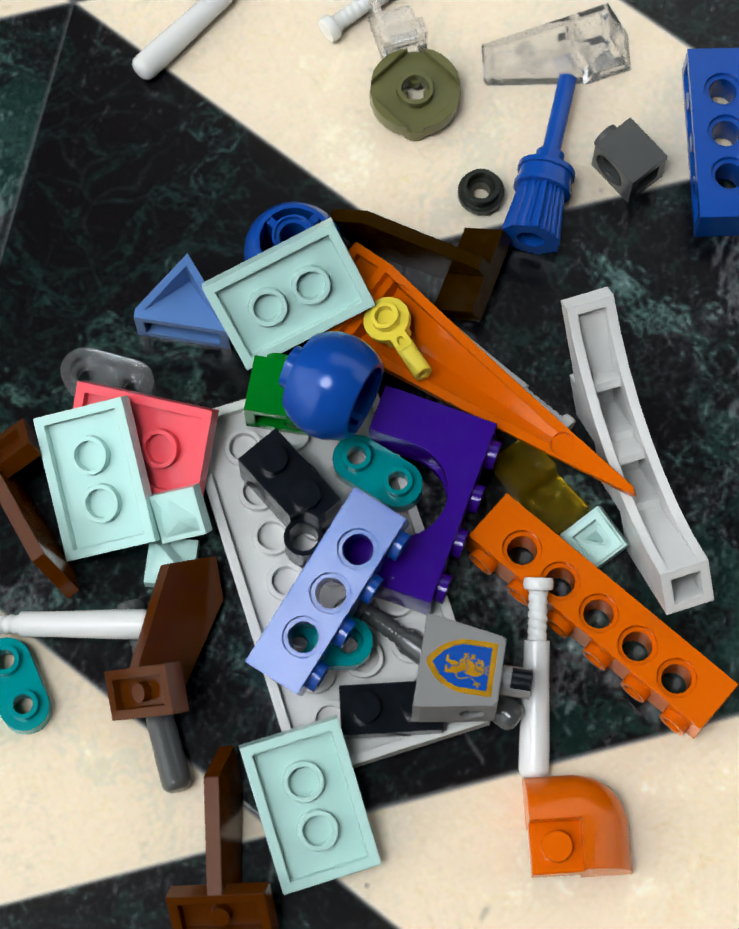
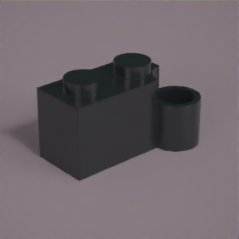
M275 428L238 458L240 474L247 485L286 527L283 536L285 551L289 560L295 565L304 567L323 538V532L329 528L341 509V499ZM300 534H309L316 538L317 543L309 550L300 551L291 545V541Z

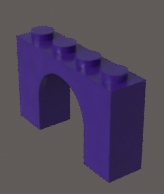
M387 385L385 386L369 427V439L397 455L415 460L428 467L440 480L447 502L439 518L430 527L420 533L411 535L408 545L396 562L388 558L378 574L384 578V582L375 597L425 615L427 613L430 614L434 602L444 603L453 577L445 574L451 556L460 559L469 535L468 530L462 529L468 512L477 514L486 488L478 484L484 468L493 470L502 443L495 441L497 423ZM364 538L353 540L346 550L348 562L354 565L368 562L373 555V544ZM333 581V582H335V583H338V584L343 585V583H341V582Z

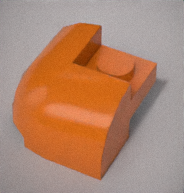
M577 775L522 778L531 878L570 875L596 877L633 873L627 818L622 802L610 787L592 777Z

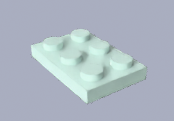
M331 217L201 283L202 290L247 370L252 368L255 355L267 357L270 353H283L310 339L313 335L322 333L376 305Z
M121 396L33 419L67 562L161 540L149 499L152 492L129 396Z
M337 715L238 745L283 895L381 865Z

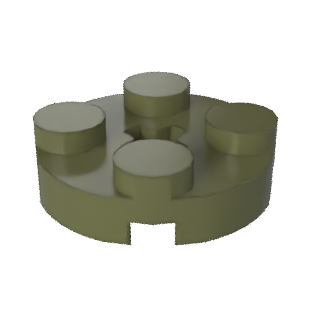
M408 48L390 53L378 63L372 74L370 105L375 117L388 130L403 135L409 141H421L427 135L441 131L454 119L458 111L461 98L458 72L445 56L431 49L423 48V52H408ZM409 85L414 89L420 86L425 87L423 92L424 98L419 100L407 98L405 88Z

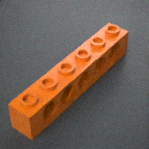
M508 493L468 535L467 550L471 552L469 558L473 564L487 575L495 572L508 583L506 589L510 595L526 607H528L529 593L523 587L524 577L560 578L565 580L570 585L572 591L568 595L559 597L548 591V619L546 622L548 627L562 638L566 639L570 635L584 647L582 650L583 655L594 666L603 671L607 667L623 680L620 683L622 688L638 702L644 703L647 700L662 712L659 715L661 721L676 734L683 736L686 732L694 739L739 685ZM523 547L532 553L534 560L525 565L516 564L509 558L508 552L513 548ZM593 609L600 610L608 617L609 625L600 629L593 628L587 624L583 614ZM629 641L639 642L647 650L648 657L641 661L631 660L624 654L622 645ZM667 673L679 675L685 681L686 691L679 694L669 692L664 688L661 676Z

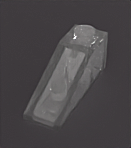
M608 3L481 45L483 81L487 86L557 85L559 75L564 73L575 76L577 78L576 84H590L631 71L628 34Z

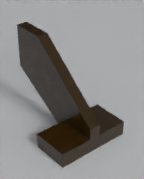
M333 209L331 214L332 219L338 224L342 235L352 245L357 242L383 259L444 279L435 306L448 319L481 321L512 241L504 230L464 228L459 244L456 247L367 210Z

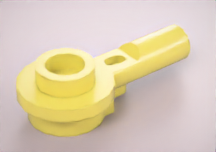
M383 297L376 300V305L367 309L364 314L363 325L367 334L374 341L382 344L385 343L389 348H395L415 380L420 381L427 378L431 374L432 368L410 337L412 334L409 329L411 314L408 307L400 299L394 297Z

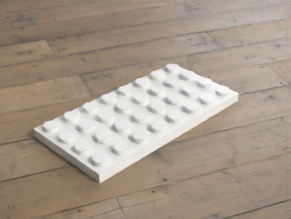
M378 393L366 419L354 435H362L369 438V427L380 401ZM246 399L212 408L219 410L205 489L255 646L304 567L295 565L286 555L283 536L286 527L241 478L238 458L273 431L246 426L244 415ZM279 431L341 499L342 507L353 489L341 482L334 472L332 457L334 449L340 441L322 440L312 436ZM354 452L348 457V461L352 464H361L366 459V456L361 452ZM395 477L390 480L389 485L393 489L400 490L407 485V481L402 477ZM416 505L408 511L397 512L408 520L410 525L405 531L408 534L414 535L425 530ZM300 534L291 541V545L300 551L309 550L317 543L316 538L309 534ZM333 581L325 584L319 594L322 606L328 609L340 606L345 600L346 589L344 585ZM446 596L443 604L434 602L430 614L456 621L448 596ZM377 597L374 598V605L380 611L385 612L387 616L392 617L394 621L400 623L408 631L413 632L415 630L424 636L427 615ZM364 622L369 627L373 637V650L369 660L363 666L354 670H329L315 692L307 688L304 695L299 696L265 674L263 675L281 732L335 715H337L341 726L340 685L417 681L419 665L402 654L400 647L395 645L394 642H391L387 637L377 632L375 628L369 626L367 622ZM301 637L292 639L293 645L298 652L306 649L308 643L305 639ZM349 638L343 648L339 649L344 653H352L358 645L355 640ZM490 721L443 722L442 734L345 739L352 766L357 768L488 726Z

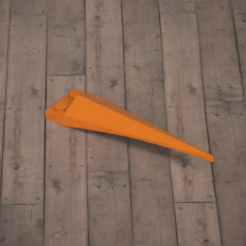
M357 242L353 244L349 249V253L374 301L383 297H394L400 299L408 307L411 314L409 329L412 334L410 337L432 368V372L423 380H415L395 348H389L385 343L382 344L374 341L367 334L363 325L366 310L326 331L343 332L360 338L376 351L383 363L384 372L465 413L497 423L496 429L629 496H637L634 487L505 372L395 267Z

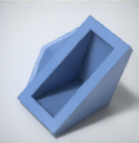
M188 253L135 308L133 318L138 335L231 349L232 342L202 290L201 283L205 281Z

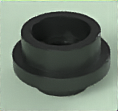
M475 169L463 176L459 182V202L467 211L473 214L483 215L491 213L503 201V183L490 170ZM477 189H483L488 192L489 196L477 198L472 193Z

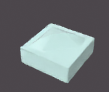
M199 483L158 492L149 496L162 544L204 535L213 530Z
M602 506L595 507L560 534L563 540L598 569L629 547L628 541Z
M182 539L162 544V540L150 542L144 575L145 587L154 588L161 565L198 559L199 540Z

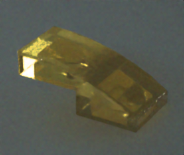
M517 440L499 453L493 468L494 473L517 502L557 535L560 536L565 530L589 513L588 506L558 475L556 464L546 453L520 440Z

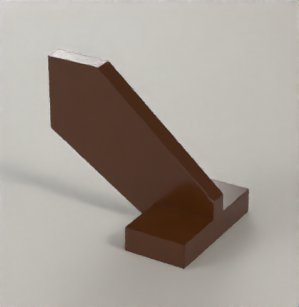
M22 418L0 434V504L31 561L68 599L80 591L73 565L70 561H66L62 547L16 473L41 455L35 431Z
M216 556L160 566L130 667L104 671L112 721L173 715L189 711L185 686L223 601Z
M234 745L219 746L204 776L207 884L170 887L165 899L172 928L278 929L279 923L270 883H242L243 784Z

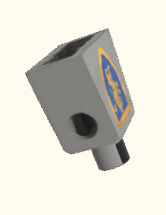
M427 613L411 721H492L495 719L499 695L529 700L533 669L503 665L506 639L503 636Z

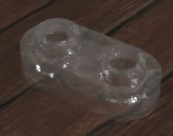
M84 347L71 351L62 361L60 368L61 378L65 388L73 396H75L77 381H80L78 378L85 371L95 373L90 382L122 389L129 383H137L140 385V389L137 392L153 396L155 394L156 385L152 371L145 363L139 360Z

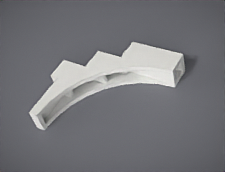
M604 287L561 300L573 374L569 376L576 415L594 441L596 454L634 487L637 495L629 496L602 482L620 511L624 537L629 543V547L626 548L628 554L666 615L713 601L714 594L709 560L679 508L663 471L639 403L621 335L613 293L608 287Z

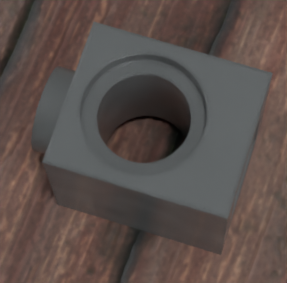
M631 117L618 127L610 125L596 138L591 165L627 203L662 177L668 156Z

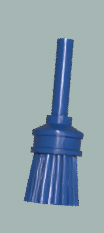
M567 73L560 74L543 147H539L536 150V154L524 156L519 160L517 167L518 175L513 184L515 195L501 229L512 239L511 247L526 251L527 253L533 252L536 255L558 252L561 241L564 203L568 202L571 197L572 190L570 186L574 182L576 174L574 168L564 161L565 155L561 151L577 82L575 76Z

